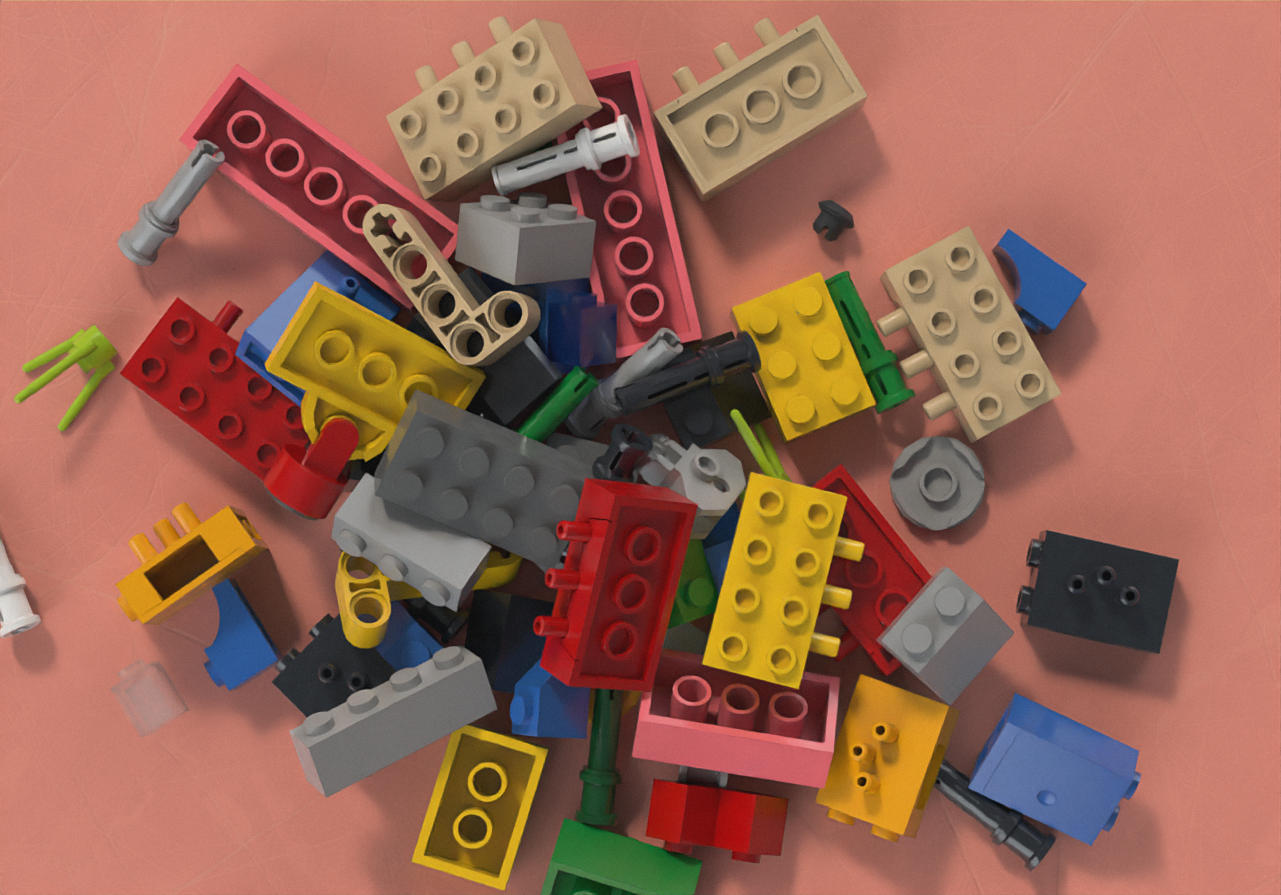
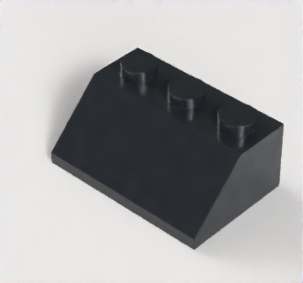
M472 267L465 269L458 275L480 306L495 295ZM450 292L444 294L439 302V311L444 318L450 316L455 309V299ZM506 308L504 313L507 325L513 327L518 324V321ZM420 312L415 314L406 330L446 350ZM478 331L472 333L467 341V350L472 357L480 354L484 347V339ZM528 336L495 363L489 366L478 367L483 370L486 378L465 411L507 429L512 427L517 429L547 398L563 375L534 340Z

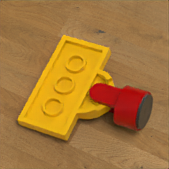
M315 281L265 362L268 372L305 390L301 401V416L305 432H307L311 444L308 449L288 443L284 445L263 480L267 493L281 506L309 520L325 519L348 484L346 476L341 472L347 461L364 459L367 462L385 449L416 389L465 410L486 378L483 370L476 366L458 363L451 357L448 351Z

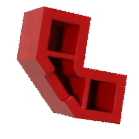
M654 779L645 836L664 840L663 849L669 851L692 853L693 845L714 846L732 850L731 859L760 863L761 855L781 856L789 798L739 789L729 790L709 787L705 784L692 782L680 783L674 780Z

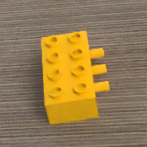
M753 472L750 473L702 665L799 689L808 651L831 657L837 656L840 639L813 631L821 603L843 609H848L850 606L851 590L826 584L832 556L859 562L863 555V542L838 536L847 496Z

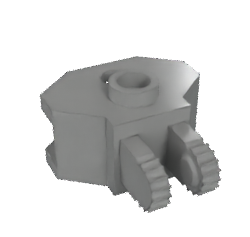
M653 433L649 437L653 442V449L648 456L640 459L635 470L652 486L668 487L697 503L698 508L690 539H705L747 485L741 461L726 449H700L695 444H692L686 451L674 440H669L668 436Z

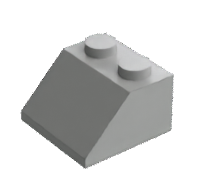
M946 566L941 567L876 641L950 706L1010 639L1014 632L980 595Z

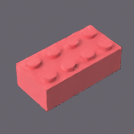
M662 648L652 691H642L632 757L825 788L834 753L840 677L803 671L800 687L795 689L702 665L704 655Z

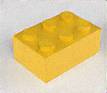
M821 272L731 308L730 316L737 333L743 330L747 331L758 349L761 359V370L754 374L784 445L870 410L876 405Z
M469 723L452 732L411 862L505 891L550 747L473 723Z

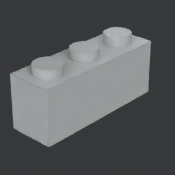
M368 473L363 476L335 514L331 539L335 540L337 545L347 554L355 557L362 556L377 565L379 570L388 578L394 581L406 582L418 589L422 596L430 603L437 606L445 605L457 612L485 571L492 546L479 538L376 496L374 477Z

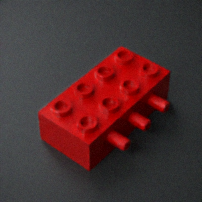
M177 297L119 374L263 481L285 444H295L306 449L311 444V440L307 432H305L302 423L301 408L235 355L239 342L227 333L241 316L243 309L229 300L211 322Z
M839 464L814 484L812 488L847 496L838 536L863 542L864 551L859 562L832 556L826 584L851 590L852 598L848 609L821 603L817 618L829 609L846 630L839 637L840 646L837 656L832 657L836 662H840L857 647H860L881 675L888 676L902 663L879 644L876 639L932 576L843 465Z
M585 478L575 521L562 520L558 523L556 529L557 537L560 540L570 541L564 568H550L545 574L547 587L558 589L552 616H537L533 624L536 635L547 636L540 667L567 686L652 691L698 508L697 503L668 487Z

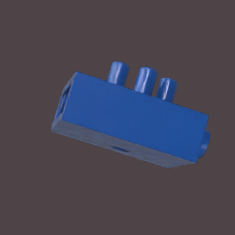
M328 250L245 329L235 352L237 357L300 408L305 390L268 372L265 362L315 281L393 323L401 310L386 293L374 288Z
M1015 693L976 758L968 788L1092 846L1101 830L1109 832L1113 827L1120 811L1118 804L1122 797L1129 800L1137 789L1141 778V773L1135 771L1139 751Z

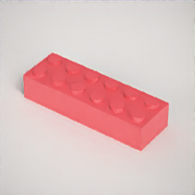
M637 59L585 71L602 109L556 137L557 144L559 145L575 139V134L582 128L587 127L592 131L615 123L618 116L626 114L638 140L639 156L632 158L627 154L602 163L601 169L595 171L592 169L587 170L584 166L564 173L571 204L578 208L577 214L596 221L589 281L609 366L627 361L661 328H668L673 331L681 340L679 344L683 345V349L703 340Z
M237 63L179 139L191 152L200 140H207L217 145L219 149L212 157H215L218 152H223L225 156L223 163L216 169L219 173L324 250L331 252L377 289L386 293L392 300L413 315L419 311L363 233V220L366 213L378 204H389L410 211L451 267L456 262L458 225ZM389 219L387 223L390 226V230L385 235L399 239L392 229L396 220ZM400 240L403 245L409 243L407 241ZM423 254L416 256L411 264L413 277L418 279L423 276L427 269V260Z

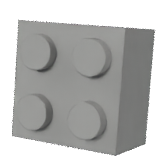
M522 192L519 193L518 199L513 200L503 196L483 195L480 202L460 204L455 260L512 285L590 278L596 221L577 214L578 208L575 206L548 203L547 196L540 193Z

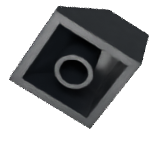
M730 331L686 347L661 370L695 358L696 352L699 351L700 347L709 345L713 348L736 338L733 332ZM749 370L725 379L724 385L718 388L709 387L706 384L661 402L681 446L686 451L692 444H695L700 449H705L739 433L730 415L734 409L740 412L749 427L772 417L756 380Z

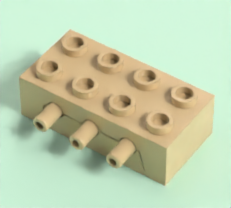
M819 15L814 16L783 36L779 35L769 18L762 19L753 28L764 47L740 61L729 42L720 44L713 50V54L724 71L700 85L688 66H684L673 73L672 77L683 95L655 111L653 123L702 203L864 106L868 95Z
M500 16L491 20L488 25L496 44L475 57L467 41L455 44L451 51L459 68L442 80L438 81L430 65L416 70L415 77L422 93L388 114L386 118L424 200L455 202L493 178L492 166L501 165L531 154L602 109L562 24L534 18L515 32H512L506 17Z
M969 226L884 271L880 280L891 300H894L892 302L897 310L878 319L877 325L885 337L904 327H907L919 352L900 362L904 375L909 379L929 368L943 392L923 404V409L930 420H934L952 410L970 443H973L1062 394Z

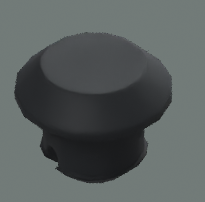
M832 200L818 203L822 211L813 223V230L820 234L826 228L828 230L824 236L826 240H837L845 227L848 229L854 227L852 214Z

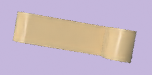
M378 204L366 213L363 220V233L367 241L448 353L458 363L477 367L489 366L527 338L538 327L541 319L540 308L531 296L513 291H501L480 306L410 211L389 204ZM389 219L396 220L392 229L399 239L385 235L390 230V226L387 223ZM400 240L407 241L409 243L403 245ZM423 254L427 260V269L422 277L416 279L411 272V264L416 256ZM450 292L455 299V309L450 316L444 318L439 311V302L444 294ZM517 301L522 308V317L517 325L510 327L505 321L504 313L510 303ZM478 331L484 339V347L479 355L472 357L467 350V341L472 333Z

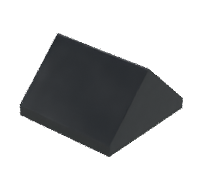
M483 589L474 591L471 607L474 613L469 619L464 647L482 660L491 690L514 694L515 684L542 658L547 636L536 635L533 624L537 616H552L554 602Z

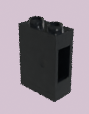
M1041 531L1039 539H1031L1027 551L1026 566L1032 567L1029 586L1022 585L1017 598L1016 613L1023 614L1020 625L1146 653L1160 654L1179 559L1054 531Z
M328 613L310 630L308 634L313 640L301 652L293 648L277 663L274 668L280 674L272 683L306 717H309L318 712H328L347 702V699L358 691L371 690L389 681L390 677L397 671L380 655L375 647L359 648L352 645L346 639L343 632L340 613L335 618Z

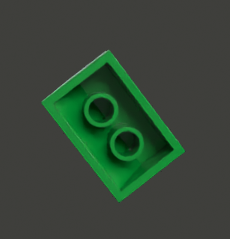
M564 818L540 895H694L703 861L686 856L680 852L665 850L641 842L635 838L625 837L586 823Z

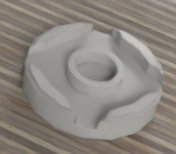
M932 436L919 439L901 452L893 463L889 485L892 501L904 518L917 527L938 531L955 528L972 517L982 503L985 477L983 466L973 450L957 439Z

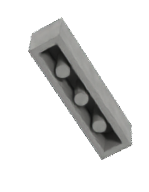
M462 645L437 651L432 659L414 668H405L397 671L390 677L389 681L371 690H361L352 694L347 699V702L328 712L323 711L310 715L304 720L302 725L290 730L289 733L307 781L327 798L498 708L482 660Z

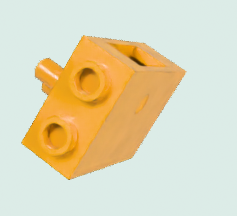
M187 502L179 504L172 510V515L186 535L181 537L168 518H163L155 523L152 530L166 548L159 554L144 533H138L129 539L128 545L142 566L115 584L122 594L116 600L126 616L132 622L139 620L143 625H160L269 549L242 509L227 505L201 523Z
M860 674L834 747L825 788H819L815 802L829 807L827 817L854 826L856 818L873 824L870 831L871 834L898 843L900 835L916 838L960 710Z

